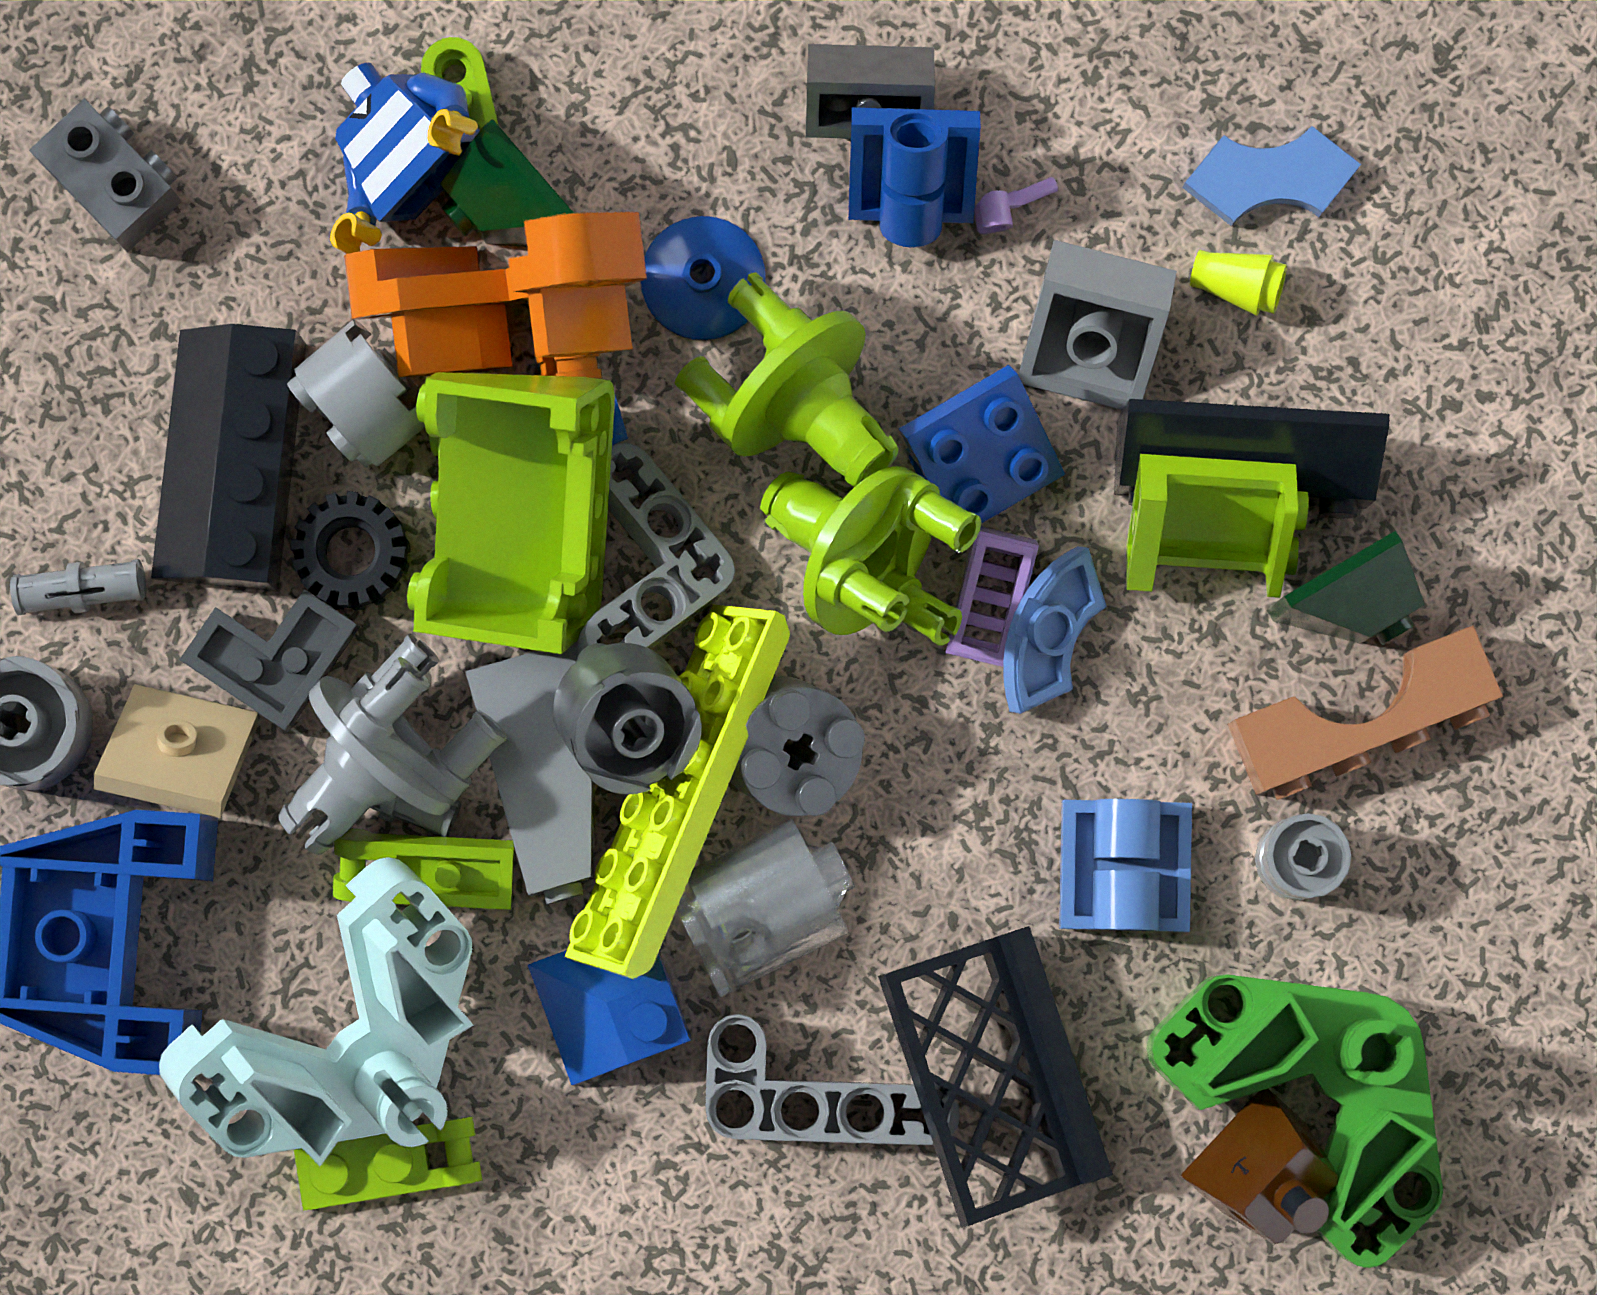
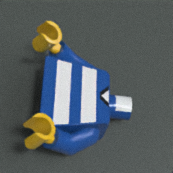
M369 62L356 66L344 76L341 85L356 105V108L336 129L335 139L343 153L348 202L346 213L335 222L330 233V241L335 248L349 254L359 252L362 242L369 246L376 245L382 237L381 230L375 226L377 219L379 222L415 220L443 191L440 185L441 181L480 131L478 123L469 118L466 92L461 85L424 72L419 74H390L382 78L372 63Z

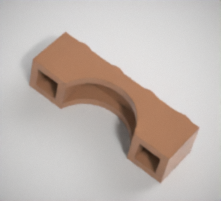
M1474 625L1403 654V675L1398 693L1391 705L1372 721L1361 724L1331 722L1311 712L1293 696L1237 718L1227 725L1256 795L1272 789L1276 800L1312 787L1308 774L1330 765L1337 777L1372 763L1367 751L1388 742L1391 743L1394 752L1398 753L1428 741L1431 738L1426 727L1446 719H1450L1453 729L1456 730L1490 716L1486 704L1503 697Z

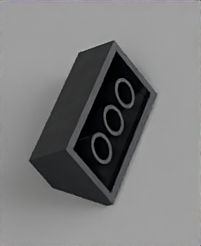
M224 324L180 330L151 579L279 591L300 401L291 392L287 383L296 376L295 368L305 361L306 342L295 329Z
M1129 399L1117 420L1114 495H1129L1128 504L1132 506L1140 454L1296 464L1297 491L1308 492V506H1318L1319 516L1335 519L1356 518L1358 509H1366L1376 501L1389 431L1390 414Z

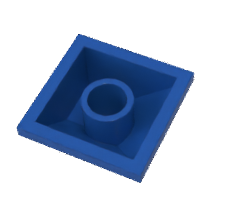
M567 950L528 964L571 1085L692 1040L660 951L650 971L634 979L566 958L564 956Z

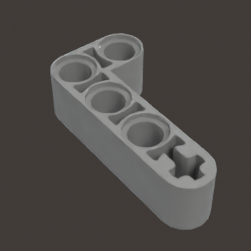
M742 1014L729 1015L718 1021L710 1031L707 1045L705 1109L708 1122L713 1130L721 1136L731 1139L933 1145L930 1132H924L922 1122L916 1119H901L904 1129L903 1133H890L895 1116L891 1094H905L901 1104L902 1108H921L914 1084L766 1079V1036L761 1025L756 1020ZM730 1025H744L755 1035V1052L746 1061H730L720 1051V1035ZM937 1090L939 1099H941L943 1092ZM727 1091H743L753 1101V1117L743 1126H729L718 1115V1099ZM792 1093H809L819 1105L818 1118L807 1128H793L782 1117V1103ZM857 1095H874L882 1103L884 1111L882 1120L878 1126L871 1130H858L851 1126L847 1120V1105ZM955 1100L946 1119L951 1135L958 1128L960 1119L959 1107Z

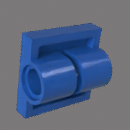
M852 107L848 220L879 221L880 231L888 241L910 248L925 246L935 241L941 234L942 222L974 223L981 130L980 111Z
M1010 365L1005 366L899 428L908 447L905 449L907 457L915 473L935 484L939 488L941 496L964 510L978 515L981 518V524L1066 475L1018 373Z

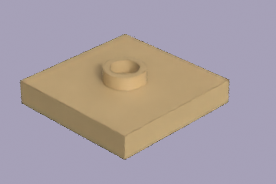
M134 684L94 773V789L221 818L256 732L258 712Z

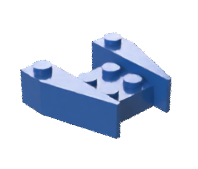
M133 810L1 845L0 1024L113 1072L160 1075L159 1063L167 1047L192 1024L201 1033L203 1010L133 1005L144 877L213 882L218 818L196 813Z

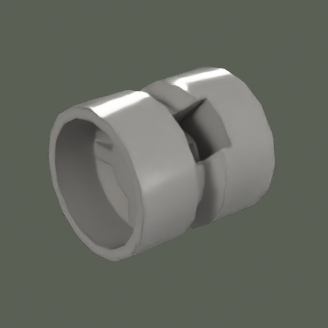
M1310 813L1289 817L1268 828L1257 844L1255 855L1257 873L1266 888L1281 898L1295 901L1324 896L1340 886L1349 871L1351 861L1349 842L1340 827L1324 816Z

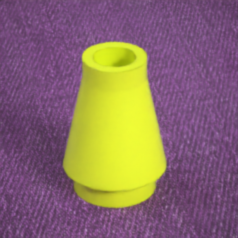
M1199 250L1193 265L1190 286L1203 289L1256 316L1259 315L1260 310L1275 314L1286 278L1287 264L1273 261L1274 255L1212 253Z

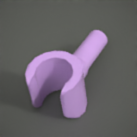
M1050 177L1021 190H1014L1009 193L998 190L985 194L980 202L976 204L974 211L978 232L980 234H989L1012 228L1013 222L1010 209L1019 208L1057 192L1058 186L1055 179Z

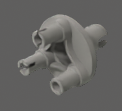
M408 634L404 638V642L374 674L366 672L354 686L335 677L324 676L309 691L310 703L331 736L326 740L324 762L297 790L291 802L284 804L279 814V821L288 834H293L316 809L322 810L326 816L310 832L311 837L305 843V848L314 854L321 855L332 848L333 842L347 833L371 806L391 802L397 797L424 812L433 815L445 814L472 784L470 776L499 744H503L507 739L504 730L491 717L480 710L473 714L470 721L442 750L432 749L407 721L403 712L423 691L430 687V683L424 675L437 665L439 659L429 646L422 640L418 641L413 634Z

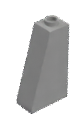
M577 642L562 654L534 651L465 671L476 711L480 710L491 717L507 735L505 742L499 744L489 757L527 893L532 897L544 894L546 905L583 895L581 883L594 879L595 783L573 757L555 729L553 722L555 694L563 676L577 661L579 656Z

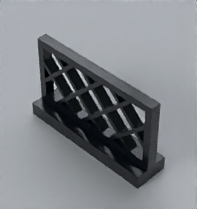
M1030 926L878 976L961 1227L971 1226L1081 1184L1092 1183L1113 1175ZM981 955L984 956L992 980L984 1000L957 985L967 960ZM951 966L946 978L933 972ZM919 977L940 989L928 1019L909 1009L901 982ZM951 996L979 1011L966 1040L939 1026ZM997 1000H999L1001 1009L995 1006ZM990 1018L1008 1027L1013 1043L1005 1061L978 1047ZM916 1027L923 1030L920 1037L918 1036ZM933 1037L961 1051L949 1081L930 1072L925 1055ZM972 1058L999 1072L987 1103L960 1088ZM1018 1062L1020 1063L1022 1071L1016 1069ZM1011 1080L1026 1087L1033 1102L1025 1124L999 1110ZM937 1090L943 1092L941 1099H939ZM955 1099L982 1114L969 1144L951 1135L946 1120ZM993 1121L1020 1135L1008 1165L981 1151ZM1039 1124L1043 1134L1037 1131ZM1032 1142L1049 1151L1057 1178L1040 1184L1019 1172ZM957 1152H959V1153H961L962 1155H964V1157H963L961 1163H960V1160H959V1157H958ZM977 1162L1003 1177L993 1201L975 1208L967 1181ZM1014 1183L1025 1189L1010 1195Z

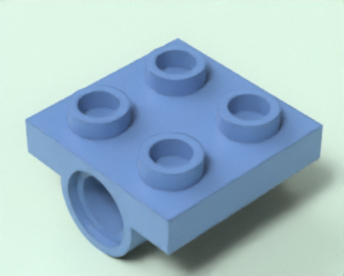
M1063 799L1061 802L1059 929L1190 932L1192 803L1161 802L1144 799Z

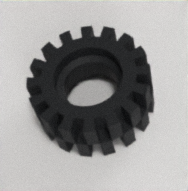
M347 491V495L338 496L336 492L326 495L327 501L320 505L316 502L311 504L307 508L310 512L304 520L299 518L294 527L298 531L296 539H291L290 550L294 553V560L291 561L294 571L301 578L300 582L308 591L334 608L342 610L344 608H352L354 611L365 610V606L373 603L377 606L386 601L384 597L391 591L395 593L402 585L399 581L403 573L407 574L410 563L407 561L408 553H411L410 542L405 535L406 530L388 507L370 495L365 497L361 496L359 492ZM345 528L365 530L371 535L375 544V556L371 565L365 571L356 575L337 573L332 569L327 558V547L331 538Z

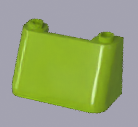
M437 372L426 378V382L421 386L418 393L416 414L419 422L425 423L428 435L440 438L435 556L425 564L421 572H415L409 582L407 603L409 609L414 610L413 632L562 654L578 641L583 627L600 610L602 600L615 393L611 380L570 376Z

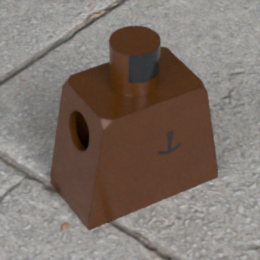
M1269 1088L1258 1091L1181 1174L1191 1186L1222 1213L1274 1245L1284 1242L1295 1229L1300 1233L1309 1234L1317 1231L1324 1225L1328 1218L1329 1208L1323 1199L1337 1185L1339 1178L1338 1173L1307 1124Z

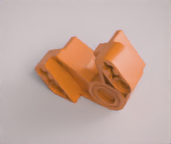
M639 212L574 213L524 221L528 255L508 258L509 268L480 271L477 246L370 249L346 254L344 258L352 319L391 318L398 377L428 376L437 372H484L512 367L505 306L529 303L535 357L537 364H540L541 376L602 379V370L598 369L597 357L601 353L633 349L625 287L647 279Z

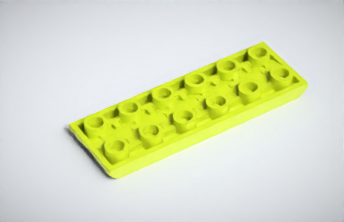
M713 604L709 614L699 623L694 636L696 646L685 672L679 676L691 693L700 715L702 730L698 748L687 767L672 780L666 776L660 781L649 785L652 790L640 794H629L626 797L620 811L621 824L610 849L602 855L595 870L596 883L585 909L579 912L572 923L570 945L564 957L631 979L647 973L652 968L748 739L746 723L755 708L764 700L789 641L790 631L785 615L772 610Z

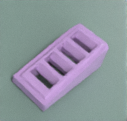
M981 526L976 540L969 549L956 608L962 612V622L955 636L949 634L950 641L947 643L946 653L1003 667L1008 630L1014 613L1029 586L1039 548L1037 540ZM985 549L1019 557L1017 569L984 561ZM979 574L1013 582L1011 594L978 586ZM972 600L1006 607L1005 619L971 611ZM966 624L1001 632L999 644L964 636Z

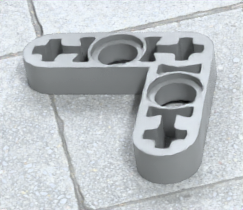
M618 443L612 446L608 509L657 569L597 611L590 618L579 634L577 641L579 654L587 646L597 643L602 634L605 636L613 634L623 626L626 620L633 630L627 633L620 643H633L649 649L653 648L717 601L732 583L735 574L734 561L725 547L651 457L640 447L630 443ZM615 468L619 471L629 468L635 476L631 482L623 480L617 483L611 474ZM649 490L653 495L649 496L639 509H636L633 506L636 498L639 496L641 499ZM654 510H662L671 514L678 524V535L672 538H663L656 535L648 525V513ZM687 539H690L693 546L688 552L685 549L681 556L676 558L673 553L677 552ZM708 564L715 573L711 579L703 578L697 581L691 572L696 566L702 568ZM646 593L663 595L672 606L671 619L656 621L649 618L641 607L642 595Z

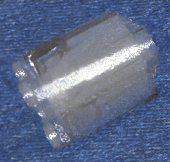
M790 819L694 867L677 910L693 945L698 949L704 961V965L720 997H723L849 934L838 909L845 893L855 888L834 843L830 842L822 847L806 845L793 819Z

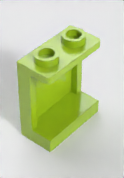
M1140 454L1126 542L1127 590L1152 592L1156 566L1170 565L1262 572L1266 575L1267 597L1280 598L1285 575H1295L1297 571L1299 541L1298 537H1293L1294 530L1304 531L1308 517V492L1297 491L1296 464Z

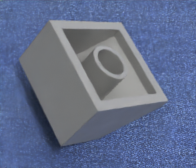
M1054 240L1018 374L1022 384L1121 410L1124 409L1129 399H1143L1170 312L1177 271Z

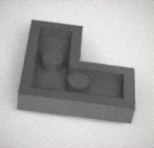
M304 589L268 642L215 607L179 660L286 732H289L310 701L309 691L322 677L329 674L360 626Z

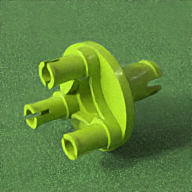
M755 272L748 275L747 280L752 284L751 286L744 278L741 279L730 292L728 303L734 309L736 308L756 328V331L761 336H764L763 345L767 348L764 359L752 371L738 391L710 366L709 361L704 356L696 357L686 364L677 375L674 384L681 391H684L710 418V428L739 456L757 455L771 449L785 439L808 443L835 471L845 477V481L854 487L871 474L890 467L898 455L899 448L891 435L887 437L878 422L853 398L850 378L848 377L864 347L866 333L863 325L847 311H833L811 320L799 307L791 309L763 281V278Z
M900 466L884 468L871 474L855 486L844 498L819 483L804 479L805 475L790 471L780 474L771 482L763 495L760 509L766 515H769L765 522L772 530L779 531L785 538L811 553L804 576L803 599L806 612L815 624L835 635H849L861 631L873 623L881 630L889 632L903 622L930 638L933 643L939 646H943L950 641L949 636L941 632L942 628L951 635H956L962 622V612L960 609L946 604L923 590L922 584L919 579L915 578V574L925 557L932 536L945 542L955 551L963 552L967 550L976 540L981 528V518L978 515L968 512L940 495L939 488L917 473Z

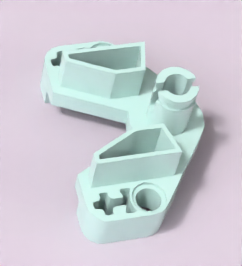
M389 857L377 859L346 885L356 898L337 914L359 1019L341 1030L326 1049L221 1019L204 1036L192 1024L163 1052L159 1069L165 1084L185 1111L232 1156L247 1158L303 1148L321 1166L336 1143L340 1141L387 1133L393 1141L401 1146L415 1147L427 1143L426 1137L412 1122L422 1112L439 1130L443 1128L447 1117V1103L436 1088L442 1072L449 1040L473 1026V1023L458 1008L472 953V939L465 927L436 894L399 859ZM398 893H401L411 904L402 912L392 901ZM441 931L440 936L434 943L425 946L431 935ZM201 1073L213 1082L206 1091L194 1080ZM247 1110L240 1120L228 1124L235 1114Z

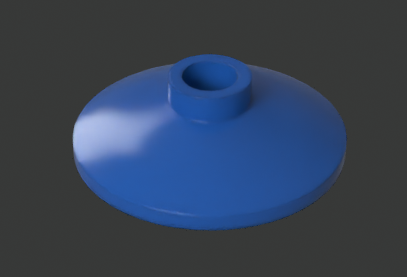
M697 216L675 222L664 229L653 240L644 256L647 279L640 281L645 303L651 314L662 326L684 338L713 340L732 334L748 322L736 308L734 309L728 303V296L734 286L743 278L751 286L752 284L747 278L749 274L755 272L766 283V273L761 253L755 242L745 231L724 219ZM701 263L710 265L715 271L713 279L705 284L695 282L690 276L693 267Z

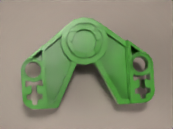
M1229 974L1208 977L1199 983L1154 1028L1148 1037L1146 1050L1148 1060L1154 1069L1197 1110H1203L1306 1075L1311 1077L1321 1093L1339 1104L1324 1150L1339 1178L1337 1185L1323 1199L1328 1205L1329 1214L1324 1225L1317 1230V1234L1346 1261L1366 1268L1380 1266L1389 1260L1440 1206L1443 1186L1421 1030L1409 1011L1391 998L1352 990ZM1220 985L1229 986L1239 997V1011L1228 1022H1219L1213 1018L1208 1009L1209 995ZM1192 1011L1198 1022L1208 1030L1216 1033L1217 1036L1210 1042L1207 1035L1198 1034L1187 1047L1188 1053L1192 1056L1189 1063L1186 1064L1175 1060L1168 1064L1165 1057L1168 1055L1170 1048L1165 1039L1168 1035L1183 1038L1197 1026L1193 1022L1186 1020V1016ZM1414 1172L1422 1182V1195L1418 1202L1411 1207L1402 1208L1394 1198V1184L1404 1173ZM1377 1201L1382 1209L1399 1218V1222L1395 1226L1393 1223L1381 1219L1371 1229L1369 1235L1375 1243L1369 1250L1358 1245L1353 1248L1350 1247L1356 1240L1355 1234L1350 1230L1356 1222L1369 1226L1383 1214L1379 1210L1372 1208Z

